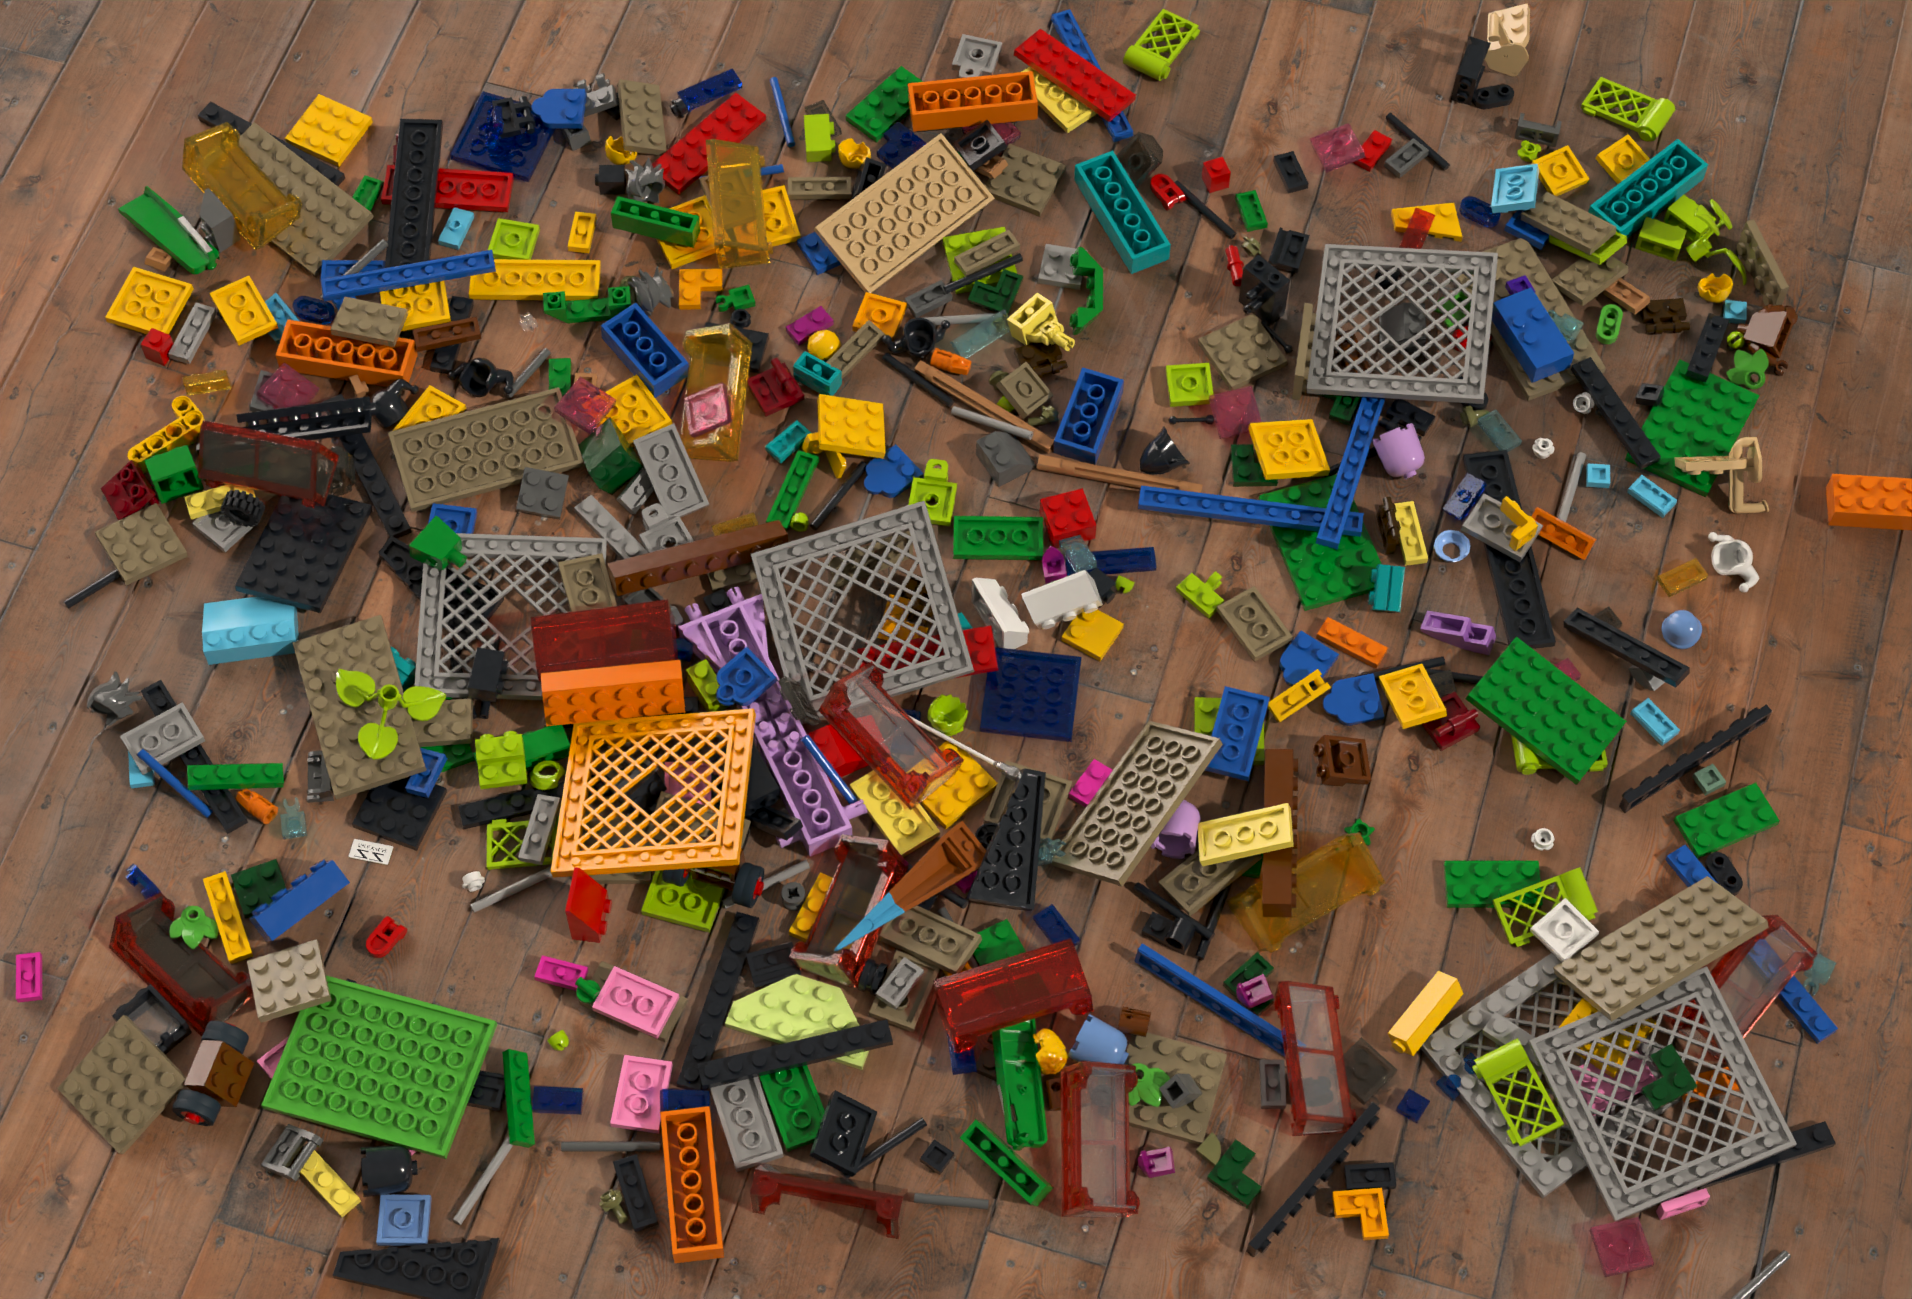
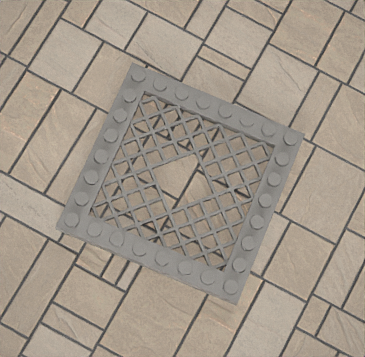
M1325 244L1307 393L1483 404L1498 253ZM1356 268L1361 274L1352 279L1347 273ZM1375 269L1382 274L1376 280L1369 275ZM1398 270L1404 277L1396 282L1390 275ZM1421 272L1426 278L1418 283L1412 276ZM1443 273L1448 279L1439 284L1434 277ZM1462 274L1470 279L1463 285L1456 280ZM1343 277H1345L1349 283L1342 287ZM1365 277L1371 284L1362 289L1357 282ZM1387 278L1393 285L1384 290L1379 283ZM1409 280L1414 286L1405 291L1400 285ZM1431 281L1436 287L1427 292L1422 286ZM1450 282L1457 287L1452 293L1443 288ZM1473 283L1471 295L1465 288ZM1354 286L1359 292L1350 297L1345 291ZM1373 287L1380 292L1374 298L1366 293ZM1397 288L1402 295L1394 300L1388 293ZM1418 289L1424 296L1416 301L1410 294ZM1440 290L1446 297L1437 302L1432 295ZM1462 291L1468 298L1459 303L1454 296ZM1342 294L1347 299V301L1340 305ZM1363 295L1368 302L1360 307L1355 300ZM1385 296L1390 303L1382 308L1377 301ZM1404 298H1407L1432 324L1400 346L1374 320ZM1426 299H1429L1434 304L1428 310H1425L1420 305ZM1448 300L1455 305L1450 311L1441 306ZM1469 302H1471L1470 313L1464 308ZM1352 304L1357 310L1348 315L1343 308ZM1373 305L1378 312L1370 317L1364 310ZM1438 308L1444 315L1435 320L1430 313ZM1460 309L1466 316L1457 321L1452 314ZM1340 313L1344 317V319L1338 323V317ZM1361 313L1366 320L1358 325L1353 318ZM1448 318L1454 325L1445 330L1440 323ZM1469 320L1467 331L1462 324ZM1349 322L1354 329L1346 334L1340 327ZM1371 323L1376 330L1368 335L1362 328ZM1436 326L1442 333L1433 338L1428 331ZM1456 328L1464 333L1457 340L1449 334ZM1338 331L1342 337L1336 341V333ZM1359 331L1365 338L1355 343L1350 337ZM1378 333H1381L1386 338L1380 344H1377L1372 339ZM1424 335L1430 342L1421 347L1416 340ZM1446 336L1452 343L1443 348L1438 341ZM1467 338V346L1465 349L1460 344V342ZM1347 340L1352 347L1344 352L1338 345ZM1369 341L1374 348L1365 353L1360 346ZM1390 342L1396 349L1387 354L1382 347ZM1410 344H1413L1418 349L1412 355H1409L1404 350ZM1432 345L1440 350L1433 357L1425 351ZM1456 346L1462 353L1453 358L1448 351ZM1334 349H1336L1341 355L1333 360ZM1354 350H1357L1362 355L1356 361H1353L1348 356ZM1379 351L1384 358L1375 363L1370 356ZM1400 352L1406 359L1397 364L1392 357ZM1422 353L1428 360L1419 365L1414 358ZM1445 355L1450 362L1442 367L1436 360ZM1463 357H1465L1464 367L1458 363ZM1345 358L1350 365L1341 370L1336 363ZM1366 359L1372 366L1363 371L1358 364ZM1386 361H1389L1394 366L1388 372H1385L1380 367ZM1410 362L1416 369L1407 374L1402 367ZM1432 363L1438 370L1429 375L1424 368ZM1454 364L1460 371L1452 377L1446 369ZM1355 368L1358 373H1348V371ZM1375 369L1380 373V374H1369V373H1371L1372 371H1374ZM1398 370L1403 376L1392 374ZM1420 372L1425 377H1416L1414 375ZM1441 373L1446 377V378H1435V377H1437V376H1438L1439 374H1441Z
M925 501L751 554L791 703L801 724L974 672ZM910 531L911 536L905 534L904 532ZM899 535L909 540L904 550L893 545ZM893 536L890 543L882 540L884 538ZM877 542L887 546L882 557L872 553ZM871 543L868 550L861 547L862 545ZM912 543L917 557L907 553ZM855 548L865 553L860 564L850 559ZM891 549L901 553L896 564L885 559ZM845 550H849L846 556L839 553ZM833 555L843 559L838 570L828 566ZM869 555L879 560L874 571L863 566ZM828 556L824 563L817 560ZM905 556L915 561L910 571L899 566ZM812 562L822 566L816 577L806 572ZM847 562L857 567L852 578L842 573ZM806 563L802 570L796 567L797 565ZM883 563L893 567L888 578L877 573ZM918 564L923 578L913 574ZM790 568L800 573L795 583L784 579ZM825 569L835 573L830 584L820 579ZM861 569L871 574L866 585L855 580ZM897 570L907 574L902 585L891 580ZM803 576L814 580L808 591L798 586ZM839 576L849 580L844 591L834 587ZM875 576L885 581L880 592L869 587ZM911 577L921 582L916 592L905 587ZM783 583L792 587L788 595H786ZM817 583L828 587L822 598L812 593ZM853 583L891 602L870 641L832 622ZM889 584L899 588L894 599L883 594ZM924 585L929 599L919 595ZM796 589L806 594L800 605L790 600ZM831 590L841 594L836 605L826 601ZM903 591L913 596L908 606L897 601ZM809 597L820 601L814 612L804 607ZM917 598L927 603L922 613L911 609ZM789 604L798 608L793 617ZM823 604L833 608L828 619L818 614ZM895 605L905 609L900 620L890 616ZM930 606L935 620L925 616ZM802 610L812 615L806 626L796 621ZM909 612L919 617L914 627L904 623ZM815 618L826 622L820 633L810 628ZM887 619L897 623L892 634L882 630ZM923 619L933 624L928 635L917 630ZM795 625L804 629L799 639ZM829 625L839 629L834 640L824 636ZM901 626L911 631L906 641L896 637ZM936 627L938 628L941 642L931 637ZM807 632L818 636L812 647L802 642ZM843 632L853 637L848 648L838 643ZM879 633L889 637L884 648L874 644ZM915 633L925 638L920 649L909 644ZM821 639L831 643L826 654L816 650ZM857 639L867 644L862 655L851 650ZM893 640L903 645L898 656L888 651ZM929 640L939 645L934 656L923 651ZM801 646L810 650L805 660ZM835 646L845 651L840 662L830 657ZM871 646L881 651L876 662L866 658ZM907 647L917 652L912 663L901 658ZM942 649H944L945 655L938 657ZM813 653L823 657L818 668L808 664ZM849 653L859 658L854 669L844 664ZM885 654L895 658L890 670L880 665ZM921 654L930 659L917 663ZM827 660L837 664L832 676L822 671ZM863 660L873 665L868 676L858 672ZM899 661L908 665L907 667L894 670ZM806 667L815 671L811 681ZM841 667L852 672L846 683L836 678ZM877 668L887 672L885 674L872 677ZM819 674L829 678L824 690L814 685ZM855 674L865 679L850 684ZM833 681L842 685V687L829 690ZM813 689L821 693L814 695Z
M456 533L462 541V550L460 552L467 556V558L473 559L470 561L467 559L465 565L459 570H456L449 564L444 570L440 571L423 563L415 686L439 690L445 693L446 697L469 698L468 685L472 669L467 663L475 658L476 651L468 643L476 637L483 643L480 648L496 650L491 644L500 638L506 644L500 651L506 652L511 649L518 655L509 662L508 669L515 675H502L501 681H504L502 695L498 694L497 699L543 700L542 672L536 667L543 660L552 666L545 673L555 670L557 672L562 671L559 666L567 660L575 667L572 670L602 667L603 639L578 644L572 638L576 634L575 629L568 634L561 628L569 620L573 623L571 613L569 614L562 608L568 602L567 597L560 603H557L551 596L558 590L566 596L563 583L559 584L552 578V576L559 572L557 561H567L602 553L606 565L607 538ZM480 558L488 564L481 571L473 565ZM503 559L511 565L504 572L496 566ZM528 560L534 567L525 573L519 565ZM550 560L556 568L548 574L541 566ZM448 568L453 574L446 579V570ZM468 568L476 573L470 580L461 575ZM491 568L499 574L492 581L484 576ZM514 569L522 575L515 582L506 576ZM536 570L545 576L537 583L529 577ZM456 577L464 583L457 590L449 584ZM479 578L487 584L480 591L472 585ZM503 578L510 586L501 592L495 584ZM526 579L532 587L524 593L517 585ZM547 580L555 586L548 593L540 587ZM445 587L452 592L446 599ZM467 587L475 593L468 600L460 595ZM490 588L498 594L491 601L482 595ZM512 589H515L542 617L510 642L481 614ZM537 589L543 597L535 603L529 595ZM455 597L463 603L456 610L448 604ZM479 597L486 605L477 611L471 603ZM546 600L555 606L547 613L539 607ZM445 607L450 614L443 619ZM467 607L474 614L465 621L458 613ZM557 610L565 616L559 623H556L550 617ZM455 616L462 624L452 630L446 623ZM478 617L484 625L476 631L470 623ZM545 620L554 626L546 633L538 627ZM444 627L449 634L442 639V629ZM464 627L472 633L466 640H463L457 634ZM487 628L496 634L488 641L480 635ZM535 629L541 637L533 643L526 635ZM556 630L564 636L558 643H555L549 637ZM452 637L461 643L453 650L445 644ZM521 639L529 645L523 652H520L514 646ZM544 640L553 646L545 653L537 647ZM569 640L575 648L567 654L560 646ZM442 647L448 654L440 660ZM465 647L471 655L462 661L456 653ZM534 649L540 657L532 663L525 655ZM555 650L563 656L556 664L548 657ZM579 651V662L577 664L571 657ZM453 657L459 664L450 671L443 663ZM520 659L528 665L521 673L513 666ZM440 667H441L446 673L440 672ZM463 667L468 673L456 672ZM533 670V671H535L538 675H526V674H527L529 671Z
M1553 953L1436 1031L1420 1047L1542 1199L1588 1167L1574 1137L1573 1142L1559 1140L1560 1129L1570 1130L1569 1126L1564 1124L1557 1128L1555 1139L1541 1136L1534 1140L1537 1141V1149L1531 1142L1522 1147L1518 1143L1513 1145L1506 1132L1510 1127L1491 1091L1489 1092L1484 1086L1485 1080L1483 1078L1478 1079L1476 1074L1467 1065H1476L1475 1061L1463 1058L1464 1047L1477 1049V1058L1481 1057V1050L1491 1052L1499 1048L1497 1043H1495V1047L1482 1045L1483 1034L1481 1032L1494 1012H1497L1518 1027L1519 1025L1532 1027L1531 1035L1534 1037L1536 1028L1548 1029L1549 1032L1559 1028V1026L1553 1025L1554 1015L1567 1017L1572 1011L1573 1002L1579 1003L1582 998L1573 997L1574 990L1571 987L1569 996L1556 994L1557 984H1567L1555 975L1553 967L1560 964L1561 961ZM1553 984L1552 993L1541 992L1542 990ZM1535 996L1534 1006L1523 1004ZM1539 996L1552 998L1551 1009L1538 1007ZM1556 999L1569 1001L1568 1012L1555 1010ZM1516 1009L1515 1019L1505 1017ZM1520 1009L1533 1011L1532 1022L1519 1020ZM1537 1012L1550 1014L1549 1024L1537 1023ZM1479 1034L1478 1045L1467 1043ZM1642 1043L1637 1050L1640 1055H1645L1648 1044ZM1652 1046L1648 1058L1651 1054L1661 1049ZM1459 1047H1460V1054H1458V1052L1456 1051V1049H1458ZM1582 1057L1580 1059V1066L1585 1064V1059ZM1646 1062L1656 1080L1660 1079L1661 1076L1655 1066ZM1529 1069L1518 1071V1073L1527 1074L1526 1083L1529 1084L1531 1078ZM1498 1081L1493 1086L1494 1088L1495 1085L1504 1086L1509 1089L1511 1082ZM1514 1084L1513 1088L1525 1090L1526 1094L1527 1087ZM1546 1089L1548 1094L1553 1095L1551 1089ZM1644 1095L1634 1102L1632 1100L1631 1105L1660 1116L1680 1102L1682 1097L1656 1111H1653ZM1499 1097V1098L1501 1099V1101L1504 1103V1102H1505V1099ZM1509 1100L1506 1111L1509 1114L1510 1104L1520 1106L1522 1104ZM1526 1105L1522 1118L1535 1122L1536 1119L1526 1118L1527 1108L1530 1107ZM1614 1105L1611 1107L1610 1115L1622 1119L1625 1108L1615 1114ZM1555 1106L1558 1114L1562 1118V1112L1559 1106ZM1542 1110L1539 1124L1546 1126L1553 1124L1554 1122L1544 1121L1545 1111ZM1629 1110L1625 1121L1638 1126L1642 1114ZM1598 1115L1593 1116L1595 1122L1596 1119H1603V1117ZM1645 1116L1642 1128L1654 1119ZM1511 1119L1512 1122H1513V1124H1514V1126H1515L1516 1124H1515L1514 1121H1517V1120ZM1606 1119L1607 1121L1602 1131L1616 1135L1619 1123ZM1522 1122L1521 1130L1518 1128L1521 1139L1529 1136L1525 1134L1526 1123ZM1623 1125L1619 1137L1626 1140L1636 1133V1130ZM1602 1135L1610 1151L1614 1140ZM1541 1143L1555 1144L1554 1155L1542 1154ZM1559 1145L1569 1147L1558 1155Z
M1707 966L1695 971L1612 1022L1601 1012H1596L1528 1042L1614 1222L1766 1159L1797 1144ZM1681 1005L1678 1015L1668 1012ZM1685 1005L1698 1010L1695 1021L1681 1017ZM1701 1014L1707 1026L1698 1023ZM1659 1015L1656 1025L1645 1021ZM1663 1015L1676 1019L1672 1031L1659 1026ZM1680 1021L1693 1026L1689 1037L1676 1033ZM1637 1024L1634 1034L1623 1030ZM1641 1024L1654 1029L1650 1040L1637 1036ZM1696 1027L1709 1032L1706 1044L1692 1039ZM1657 1030L1671 1035L1667 1046L1672 1044L1674 1037L1687 1041L1684 1052H1676L1682 1057L1683 1063L1687 1059L1698 1064L1695 1074H1691L1695 1082L1697 1081L1709 1086L1706 1097L1692 1093L1693 1091L1687 1094L1677 1123L1631 1105L1646 1062L1653 1064L1650 1058H1648L1651 1047L1653 1046L1658 1049L1666 1047L1653 1042ZM1614 1034L1611 1043L1601 1040L1606 1036ZM1618 1034L1632 1038L1628 1050L1615 1045ZM1712 1036L1718 1048L1709 1045ZM1635 1040L1648 1044L1644 1056L1631 1051ZM1592 1043L1589 1053L1578 1049ZM1596 1043L1609 1047L1606 1059L1592 1054ZM1691 1043L1704 1048L1700 1059L1687 1055ZM1613 1049L1626 1054L1622 1065L1609 1061ZM1707 1049L1721 1054L1717 1066L1704 1061ZM1570 1052L1566 1062L1563 1054ZM1574 1052L1587 1057L1583 1068L1570 1064ZM1629 1055L1643 1060L1639 1072L1625 1067ZM1723 1058L1725 1059L1730 1071L1720 1067ZM1590 1059L1604 1063L1600 1075L1587 1070ZM1607 1065L1620 1069L1616 1081L1603 1076ZM1702 1065L1715 1070L1711 1082L1698 1077ZM1570 1069L1581 1072L1578 1083H1576ZM1624 1071L1637 1076L1633 1088L1620 1083ZM1718 1072L1731 1076L1728 1088L1715 1084ZM1585 1074L1598 1079L1594 1091L1581 1086ZM1601 1081L1614 1085L1611 1097L1597 1092ZM1734 1081H1736L1741 1093L1731 1090ZM1618 1087L1631 1092L1627 1103L1614 1099ZM1713 1088L1726 1092L1722 1104L1709 1099ZM1581 1091L1592 1095L1589 1105H1587ZM1730 1094L1743 1099L1739 1110L1726 1106ZM1595 1097L1609 1101L1605 1113L1592 1108ZM1690 1097L1704 1102L1700 1114L1687 1109ZM1612 1103L1625 1108L1622 1119L1608 1115ZM1707 1103L1720 1108L1717 1120L1703 1115ZM1746 1103L1753 1116L1743 1112ZM1629 1110L1642 1114L1638 1126L1625 1121ZM1724 1110L1737 1115L1734 1126L1720 1122ZM1591 1113L1603 1117L1599 1128ZM1685 1113L1698 1118L1694 1129L1681 1125ZM1645 1116L1659 1121L1655 1133L1642 1128ZM1741 1117L1754 1121L1750 1133L1737 1128ZM1606 1119L1619 1123L1616 1135L1602 1131ZM1701 1120L1715 1124L1711 1136L1698 1131ZM1662 1122L1676 1127L1672 1139L1658 1134ZM1623 1125L1636 1130L1632 1142L1619 1137ZM1758 1125L1761 1132L1754 1134ZM1718 1126L1732 1131L1728 1143L1715 1138ZM1679 1129L1692 1134L1689 1145L1675 1141ZM1640 1132L1653 1137L1649 1149L1636 1144ZM1735 1132L1747 1137L1732 1144ZM1602 1135L1614 1140L1610 1151ZM1696 1136L1709 1140L1705 1152L1692 1147ZM1656 1139L1670 1143L1666 1155L1653 1150ZM1617 1141L1631 1146L1627 1158L1613 1153ZM1713 1142L1725 1146L1709 1153ZM1673 1145L1687 1150L1683 1162L1669 1157ZM1634 1148L1647 1153L1643 1165L1630 1160ZM1690 1151L1702 1156L1686 1163ZM1651 1155L1664 1159L1660 1171L1647 1166ZM1613 1158L1625 1162L1621 1174ZM1668 1161L1679 1165V1167L1664 1172ZM1628 1164L1641 1169L1638 1181L1624 1176ZM1645 1171L1657 1175L1641 1182ZM1624 1181L1634 1184V1186L1627 1188Z

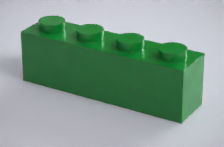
M617 196L611 211L613 228L694 248L700 233L699 216Z
M563 725L545 726L543 729L528 731L522 735L526 772L533 770L542 761H558L569 757L570 743ZM474 752L473 755L478 768L476 752Z
M975 1119L961 1135L960 1139L1029 1204L1038 1206L1053 1189L1040 1174L984 1122Z

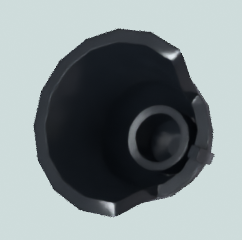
M1164 426L1158 435L1144 448L1140 458V471L1150 475L1164 474L1178 467L1190 464L1176 447Z

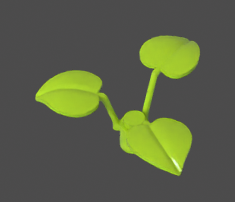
M1711 199V208L1720 217V222L1716 225L1707 209L1703 205H1699L1694 216L1703 220L1710 229L1701 238L1687 246L1686 250L1695 262L1704 255L1709 258L1720 253L1726 254L1740 271L1743 285H1745L1747 282L1745 268L1740 259L1727 248L1711 252L1709 250L1712 248V245L1708 238L1713 233L1719 236V228L1723 224L1729 230L1732 229V223L1727 214L1716 201Z
M339 669L336 676L338 696L348 706L360 707L365 700L370 702L379 697L378 703L383 708L380 726L376 723H368L361 727L358 733L359 746L373 760L388 756L397 745V731L392 727H384L387 712L397 705V701L403 708L408 707V714L411 718L418 721H428L436 716L446 699V694L439 690L414 686L404 691L402 700V695L399 694L397 687L390 684L383 686L381 690L378 689L377 693L374 694L375 682L366 673Z

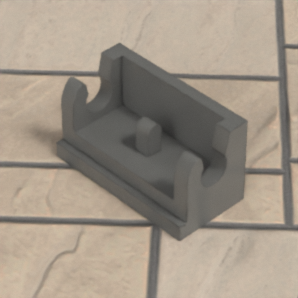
M1520 113L1514 139L1556 147L1562 121H1557L1555 127L1523 120L1525 113Z
M322 751L309 752L307 758L308 803L334 801V793Z

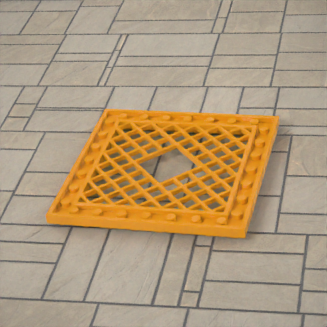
M741 709L575 723L573 725L551 866L553 878L573 876L574 867H579L588 875L739 865L756 718L755 710ZM720 735L724 740L715 746L710 742L714 737ZM694 737L702 740L694 747L687 743ZM676 739L679 743L671 749L664 745L669 740ZM652 740L656 745L647 751L642 747L646 742ZM626 742L634 745L626 752L620 749ZM603 744H608L611 748L605 753L601 754L597 750ZM727 744V750L725 754L720 749ZM704 745H708L711 750L702 756L698 750ZM684 746L689 751L680 758L675 752ZM659 748H662L666 753L659 759L655 758L652 754ZM636 750H640L643 755L636 761L629 757ZM616 751L621 756L612 763L607 757ZM715 753H718L722 758L715 764H712L708 759ZM594 754L598 756V758L595 761ZM694 754L699 760L690 766L685 761ZM672 756L676 762L667 768L663 762ZM647 758L654 762L646 769L639 765ZM626 759L631 765L621 771L617 766ZM604 761L608 767L599 773L594 768ZM703 763L710 767L702 774L695 770ZM723 763H725L724 773L718 769ZM679 765L684 766L686 770L679 776L672 772ZM659 766L682 785L684 789L653 814L649 815L624 793ZM637 768L641 772L634 779L627 776L629 772ZM611 770H614L618 775L611 781L607 780L604 776ZM715 771L719 777L710 783L706 777ZM592 773L596 775L594 778L591 779ZM692 773L697 778L688 785L683 779ZM624 778L629 783L619 790L614 784ZM599 780H602L606 785L598 791L591 787ZM702 781L707 787L700 793H697L693 788ZM723 781L721 792L716 786ZM611 788L616 793L606 800L602 794ZM713 790L717 796L708 802L703 797ZM590 791L593 795L588 798V794ZM688 792L695 796L687 803L680 799ZM619 797L623 798L626 802L620 807L616 808L611 804ZM598 798L603 803L593 810L588 805ZM700 800L705 806L695 812L690 807ZM718 801H720L719 810L713 806ZM677 802L682 807L672 814L668 808ZM631 805L636 810L626 817L621 812ZM608 807L613 812L604 819L599 813ZM710 809L715 815L706 821L701 815ZM586 810H587L588 812H590V814L585 817ZM687 810L692 816L683 823L678 817ZM664 812L669 818L659 824L655 818ZM641 814L646 819L637 826L632 820ZM618 815L623 821L616 827H613L609 822ZM594 817L597 818L600 823L590 829L586 823ZM697 819L702 825L693 831L688 826ZM718 819V826L715 829L711 824ZM675 821L679 827L670 833L665 827ZM651 822L656 828L647 835L642 829ZM628 824L633 830L623 836L619 831ZM606 826L610 831L601 838L596 832ZM708 828L713 834L703 840L699 834ZM584 829L587 831V833L582 836ZM683 830L687 831L690 835L682 842L675 837ZM660 831L663 832L666 837L659 843H656L652 838ZM639 833L643 839L634 845L629 839ZM613 835H616L621 840L611 847L606 841ZM593 836L597 842L590 848H587L583 843ZM695 838V839H696L698 842H700V843H689V842L692 841V840ZM670 840L676 843L672 845H666ZM647 842H649L650 844L653 845V846H644V847H642V846H643L644 844H646ZM624 843L629 846V848H620V847H621ZM601 845H603V846L606 848V849L596 850V849H597L598 847H600Z

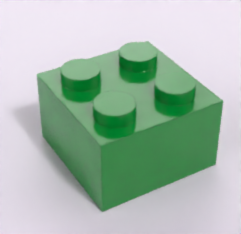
M187 445L176 447L171 451L160 455L157 454L144 460L161 504L204 489Z

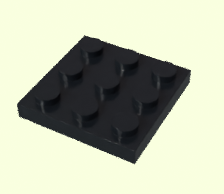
M411 776L371 788L352 822L353 828L417 851L447 793V789L435 784L429 798L408 793L405 787Z

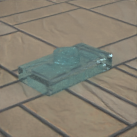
M1496 409L1478 419V425L1499 450H1507L1509 452L1521 445L1522 440Z
M1080 535L1059 540V547L1076 573L1097 567L1096 559Z

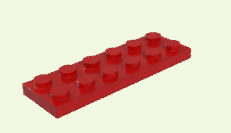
M1041 28L1014 50L1015 57L1108 122L1135 101L1136 94Z
M735 92L653 162L652 166L654 168L658 164L662 165L660 169L664 168L663 180H665V185L680 195L766 120V115Z
M387 165L381 196L382 204L391 205L395 165ZM439 168L435 208L453 209L455 207L464 210L508 212L514 181L513 173Z
M992 626L963 630L974 672L959 677L998 671ZM940 635L931 636L941 642ZM925 638L912 639L909 644L920 649ZM929 640L923 651L934 656L939 645ZM899 642L891 643L888 651L898 656L903 645ZM882 644V645H878V646L884 648V646H885L886 644ZM871 646L866 658L876 662L881 651ZM907 647L901 658L912 663L917 652ZM865 648L857 649V652L862 655ZM942 649L938 657L945 655L944 649ZM885 654L880 665L890 670L895 658ZM921 654L917 663L930 659ZM863 660L859 667L860 673L868 676L873 665ZM899 661L894 670L907 667L908 665ZM877 668L872 677L885 674L887 672Z

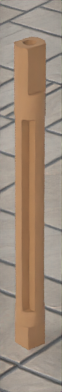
M920 360L914 368L915 372L924 377L925 380L983 415L1033 431L1031 440L1023 439L1049 454L1054 448L1053 438L935 367Z
M1041 454L1037 463L1038 470L1141 488L1142 485L1201 493L1203 486L1202 484Z

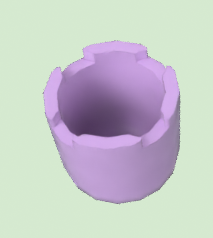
M1413 423L1407 424L1406 430L1405 428L1400 430L1399 427L1380 435V441L1376 438L1372 440L1384 469L1390 476H1403L1404 479H1408L1417 475L1416 470L1424 463V452Z
M1183 800L1155 839L1151 848L1154 849L1156 847L1162 850V855L1170 858L1182 859L1185 857V854H1194L1198 838V824L1200 823V814L1197 808Z

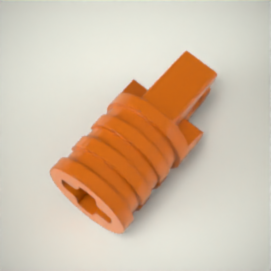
M935 348L930 366L950 373L967 375L972 361L955 353Z
M249 789L237 792L236 800L247 812L264 824H269L274 820L278 813L277 806Z

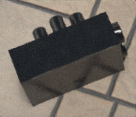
M1257 255L1243 267L1239 302L1245 306L1243 311L1246 314L1254 313L1262 321L1265 320L1270 327L1285 314L1290 280L1260 255Z
M754 743L752 745L745 816L752 815L761 807L771 806L780 799L779 787ZM727 747L721 750V751H723L725 754H726ZM715 753L708 760L715 764L722 757ZM725 763L718 767V769H720L723 773ZM715 771L712 772L717 779L719 775Z

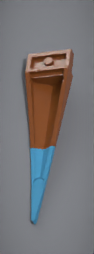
M961 821L945 833L839 943L834 951H839L976 871L980 867L986 850L965 823Z

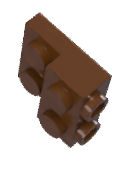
M1323 735L1315 743L1313 754L1315 757H1318L1319 761L1316 774L1317 777L1321 778L1323 785L1342 787L1346 783L1368 785L1372 781L1365 739Z

